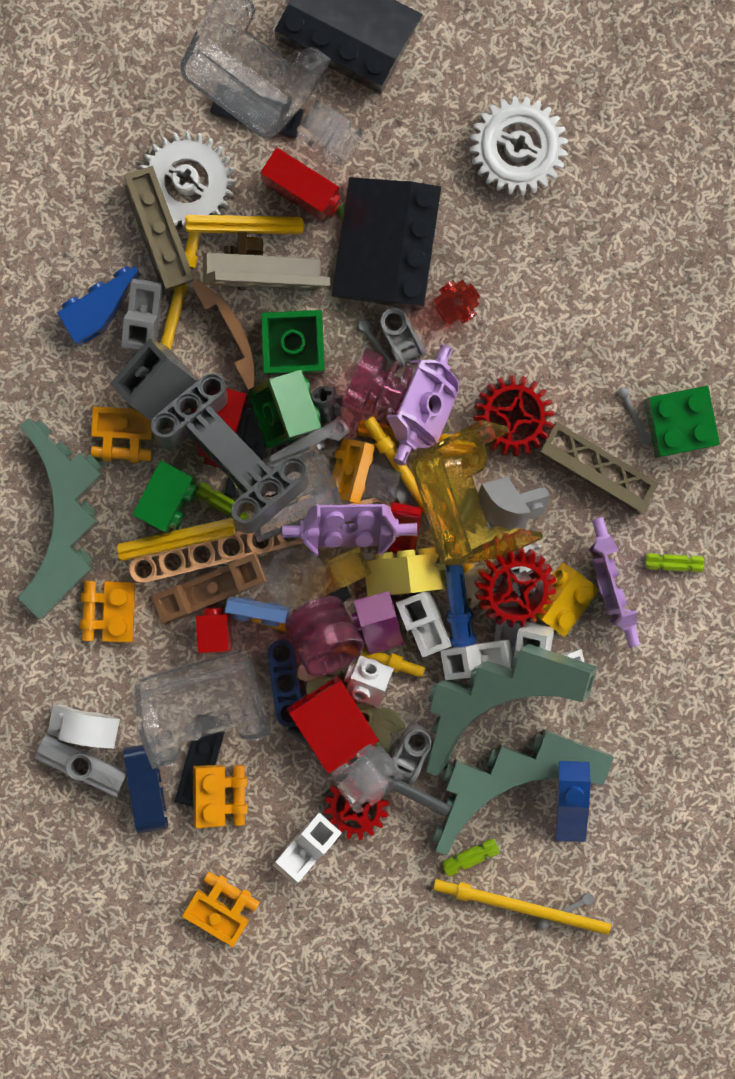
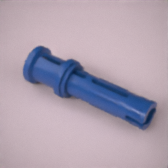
M452 554L445 570L450 609L446 618L451 625V645L454 647H464L475 644L477 638L472 631L471 620L474 615L471 609L468 608L462 555Z

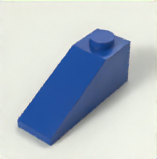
M559 761L556 841L586 842L591 784L589 762Z

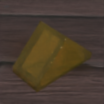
M359 546L325 562L337 589H341L372 574Z

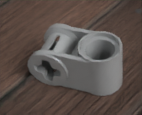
M398 308L386 310L380 319V328L399 368L404 367L405 362L419 355L422 357L427 355L420 338L413 330L406 314ZM390 315H396L401 319L402 326L396 331L389 330L385 325V319ZM413 346L412 349H410V350H408V351H406V352H404V353H401V351H403V350H405V349H407V348Z
M412 724L407 727L397 748H395L389 758L385 773H394L406 779L408 784H414L431 747L430 734L426 727L420 724ZM414 734H420L425 737V742L420 746H413L409 743V739Z

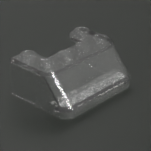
M211 0L181 61V74L188 83L257 135L263 138H270L278 134L308 101L331 59L320 50L309 47L298 54L292 65L247 31L255 13L251 0Z
M246 650L229 652L150 675L141 679L135 685L137 731L152 769L174 764L181 754L180 743L189 740L195 741L203 736L217 732H226L237 726L240 737L245 740L256 741L270 735L267 711L251 654Z

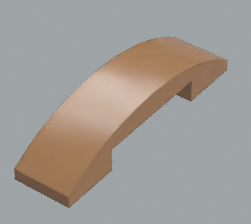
M197 280L192 282L191 284L207 313L219 308L244 355V358L234 364L248 390L254 389L256 386L254 357L240 322L230 307L213 290Z
M253 553L201 577L152 596L161 623L164 624L228 599L230 596L233 597L267 580L257 554Z

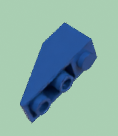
M129 266L118 270L113 274L114 279L106 284L103 281L98 282L87 290L89 294L80 299L73 297L61 305L63 309L57 313L75 344L82 346L107 330L130 292L132 279H138L141 275L135 266L131 269Z

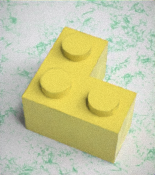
M431 547L417 549L418 555H415V549L397 551V557L395 558L393 552H386L383 555L375 554L376 560L364 561L367 596L387 591L390 592V595L446 589L445 570L435 567L440 553H436V548Z

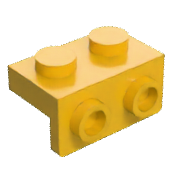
M561 563L552 573L556 577V582L552 584L556 589V594L549 595L553 605L544 604L543 608L546 611V615H541L538 612L535 616L565 637L600 590L578 571L565 563Z

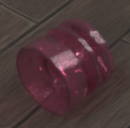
M366 348L351 380L342 407L361 414L369 403L373 405L371 416H374L375 419L381 409L387 411L382 424L390 426L387 416L397 415L411 382L414 368L406 366L400 378L395 375L400 362L395 361L388 372L382 370L384 356Z
M326 596L304 604L292 613L285 624L286 632L291 638L293 646L299 649L298 655L306 672L312 676L331 674L346 667L364 649V642L355 625L350 623V615L346 611L343 601L338 597Z

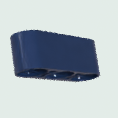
M278 639L268 649L275 713L281 725L293 727L296 726L294 720L285 719L281 712L285 705H292L302 698L300 680L296 678V670L298 668L296 649L291 641ZM277 645H286L290 649V657L287 660L280 661L276 659L274 648ZM281 675H290L294 679V687L291 690H282L278 686V678Z
M155 743L124 748V760L134 823L138 834L168 829V818L164 817L166 805L163 787L159 786V782H162L158 758H155L154 754L157 752Z

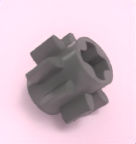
M320 386L312 393L310 392L313 405L320 413V422L330 423L337 416L342 415L340 407L344 406L342 395H337L335 387Z

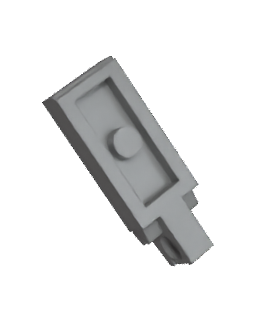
M340 417L271 455L270 460L274 467H276L283 460L289 457H297L306 451L309 455H312L325 447L323 442L327 439L339 442L350 431L345 421Z

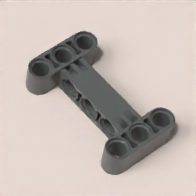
M214 373L206 374L155 415L151 422V430L157 444L164 449H173L190 436L244 493L233 503L231 509L235 526L240 532L246 534L254 533L308 487L309 479L306 464L300 458L289 457L271 470L217 414L226 406L229 399L226 384L220 375ZM211 389L220 390L216 395H207ZM188 408L197 409L191 415L183 414ZM165 427L173 428L168 434L160 433ZM291 472L301 473V476L295 480L287 478V475ZM274 491L278 493L274 499L268 500L263 498L267 492ZM245 511H251L255 513L254 516L248 520H243L239 518L240 515Z

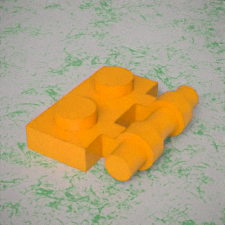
M93 406L91 437L103 438V446H91V455L94 458H102L103 462H112L113 459L129 460L130 463L137 464L140 461H151L152 449H141L140 442L141 440L153 441L152 421L136 409ZM114 438L130 439V448L114 447Z
M343 438L341 440L340 448L336 449L334 455L336 462L333 474L329 475L327 484H329L328 497L360 504L361 496L365 491L368 470L373 461L375 445Z
M84 581V592H81L80 602H83V619L79 621V629H82V641H94V629H103L102 641L134 642L136 582L105 581L104 593H96V581ZM95 602H104L103 620H95Z
M244 764L233 765V776H225L224 765L193 766V826L195 828L225 826V814H233V825H245V814L248 813V803L245 802V787H248V776H245ZM233 787V802L225 803V788Z
M208 871L203 882L213 887L208 895L198 889L182 917L234 947L250 920L241 915L240 912L243 907L255 912L260 902L251 897L249 891L245 889L241 891L227 882L228 879L220 875L218 877ZM220 893L236 901L232 909L217 900Z

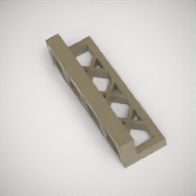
M150 166L125 174L123 186L159 283H163V295L172 293L176 287L194 282L191 268L154 167Z
M209 252L203 254V285L319 290L330 286V277L321 276L320 259Z
M558 422L555 423L548 439L545 440L538 452L638 514L645 513L650 505L649 500L659 485L658 482ZM558 431L569 437L572 449L562 451L551 444ZM574 440L583 446L576 448ZM584 449L592 450L595 452L598 465L589 467L579 461L577 451ZM600 456H602L610 462L601 463ZM615 464L620 467L623 480L614 482L605 477L603 466ZM626 472L635 477L627 479ZM640 479L650 485L644 497L640 498L630 492L628 482Z

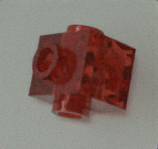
M462 279L457 284L454 280L445 284L439 289L441 295L432 301V305L447 327L450 328L459 321L464 325L477 316L475 310L480 305L477 300L481 297L472 283L466 285ZM460 299L463 305L458 306L453 300Z

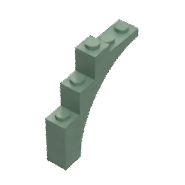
M28 418L20 428L35 445L46 466L52 487L54 518L52 536L45 558L34 579L20 594L18 599L38 619H43L95 569L90 564L93 558L82 547L77 550L74 546L99 523L94 517L98 512L86 500L83 503L79 500L104 475L99 471L103 466L91 454L86 457L84 454L78 453L71 459L70 456L73 452L62 441L56 444L49 437L52 431L40 419L35 422Z
M527 644L520 651L517 650L511 664L513 669L486 661L478 668H474L470 677V685L472 686L454 680L445 681V679L434 684L429 694V702H432L430 713L439 716L433 726V733L436 734L434 743L431 744L425 758L429 762L426 772L436 776L442 773L450 761L454 747L465 730L478 716L492 707L513 699L532 696L562 697L583 702L591 694L598 667Z
M543 729L542 734H536L531 746V751L535 752L533 756L499 744L497 750L492 749L486 766L490 767L489 772L455 759L453 765H447L442 781L446 782L445 789L455 795L454 797L448 796L446 804L450 805L451 809L445 818L443 826L438 824L434 831L432 841L436 843L435 851L448 855L458 833L471 816L494 797L510 788L531 781L558 778L559 761L589 762L591 782L604 785L614 757L606 752Z

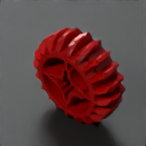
M514 375L509 376L508 385H505L502 378H498L497 385L499 389H496L491 383L488 384L486 388L491 395L488 396L481 392L479 398L485 404L476 403L474 405V409L482 411V415L473 416V421L483 422V425L475 429L476 433L485 430L487 435L481 439L482 443H486L491 438L494 443L491 445L490 450L495 451L498 445H502L501 455L503 456L507 454L509 447L512 448L513 457L519 456V447H522L526 455L531 453L529 443L538 449L541 447V444L537 437L539 436L544 440H547L549 437L542 429H552L554 425L551 422L545 421V418L555 415L554 411H545L544 408L551 405L552 400L548 399L542 402L540 399L546 394V390L542 389L536 394L533 390L537 387L538 383L533 381L529 388L525 387L526 377L524 376L521 377L519 385L515 384ZM515 392L510 406H491L499 394ZM524 395L529 397L535 404L538 418L526 413L523 409ZM518 402L516 409L519 411L518 414H521V418L524 419L515 421L510 431L511 423L508 421L510 418H506V414L503 413H510ZM489 415H493L504 422L503 438L492 428ZM531 425L536 427L529 437L519 441H512L517 426Z
M518 546L515 553H513L510 547H506L505 555L503 556L498 551H495L494 557L496 560L492 562L490 559H485L484 563L488 568L478 569V574L482 579L474 580V585L479 588L474 593L477 600H481L478 606L481 610H486L485 615L487 618L492 619L495 617L498 625H502L506 621L508 627L513 628L515 622L518 621L521 627H525L526 619L528 618L536 623V613L539 612L541 615H546V611L543 608L544 604L553 605V601L549 597V595L556 594V589L552 586L556 582V577L550 574L553 570L550 564H545L546 559L542 555L536 556V552L533 549H529L525 553L523 547ZM527 567L532 570L515 573L510 568ZM502 574V582L497 587H495V591L493 592L494 584L498 577ZM510 578L517 583L520 596H518L515 590L513 591V584ZM536 587L534 594L528 599L530 590ZM511 601H516L520 604L515 607L500 605L502 602L506 604Z

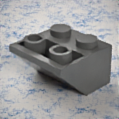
M149 338L110 384L129 405L152 421L156 414L191 387L198 379L166 345Z

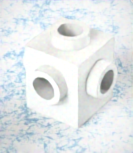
M360 656L356 666H349L344 682L349 683L347 690L353 699L379 708L394 668L383 665L374 659Z

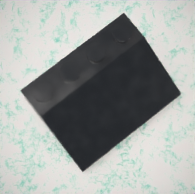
M290 0L274 32L277 41L382 94L423 14L396 0Z
M349 177L332 297L421 310L424 307L442 186L412 181Z

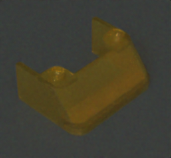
M480 420L421 451L413 460L412 471L439 558L444 564L461 566L495 559L500 555L505 557L507 553L520 550L543 538L542 532L521 528L510 530L502 526H496L490 530L488 528L472 476L483 471L487 465L488 454L485 444L508 433L507 426Z

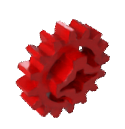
M354 773L350 775V781L348 782L340 777L339 788L334 785L330 786V790L334 795L325 797V801L330 803L331 806L324 808V813L332 814L328 821L332 824L336 823L339 831H347V839H350L353 833H357L359 840H363V832L367 831L369 835L373 836L374 826L383 827L380 817H388V812L383 810L382 807L389 805V800L381 799V796L385 794V789L376 790L375 787L378 782L373 780L369 784L366 782L367 777L362 775L360 780H356ZM352 787H361L369 792L366 794L357 793ZM343 794L345 804L337 811V800ZM355 800L357 803L365 802L362 805L361 813H358L356 810L348 811L351 808V801ZM377 803L376 813L371 820L368 815L369 807ZM349 819L358 821L360 826H352L345 823V821Z

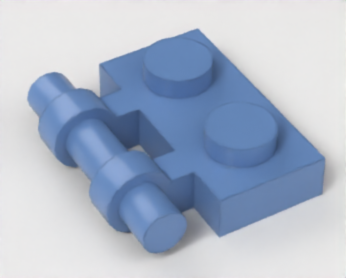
M230 596L226 602L225 613L232 614L231 618L236 620L249 621L250 617L262 619L261 623L264 625L278 627L280 623H286L287 619H289L291 608L281 606L279 603L272 601L264 603L253 601V598L250 597L237 598Z

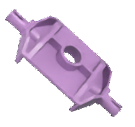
M448 345L440 346L435 360H411L410 362L411 364H417V368L397 415L387 416L400 445L393 459L396 464L404 466L411 450H416L417 448L435 449L459 392V381L449 370L450 366L447 364L453 351ZM429 399L431 400V404L433 406L431 411L429 408Z
M385 504L315 505L310 507L304 520H300V525H282V538L300 537L304 539V543L315 557H318V547L378 546L379 555H383L395 542L396 537L417 536V523L399 524L390 507ZM353 521V523L346 524L344 522Z
M604 517L591 520L596 538H594L595 542L589 548V551L595 554V558L590 559V561L594 565L598 587L606 606L605 612L608 615H612L609 622L620 627L621 631H624L628 648L641 645L636 631L637 611H631L628 608L623 610V606L627 605L622 588L618 589L616 587L614 577L618 576L614 560H609L607 554L619 550L613 538L607 532Z

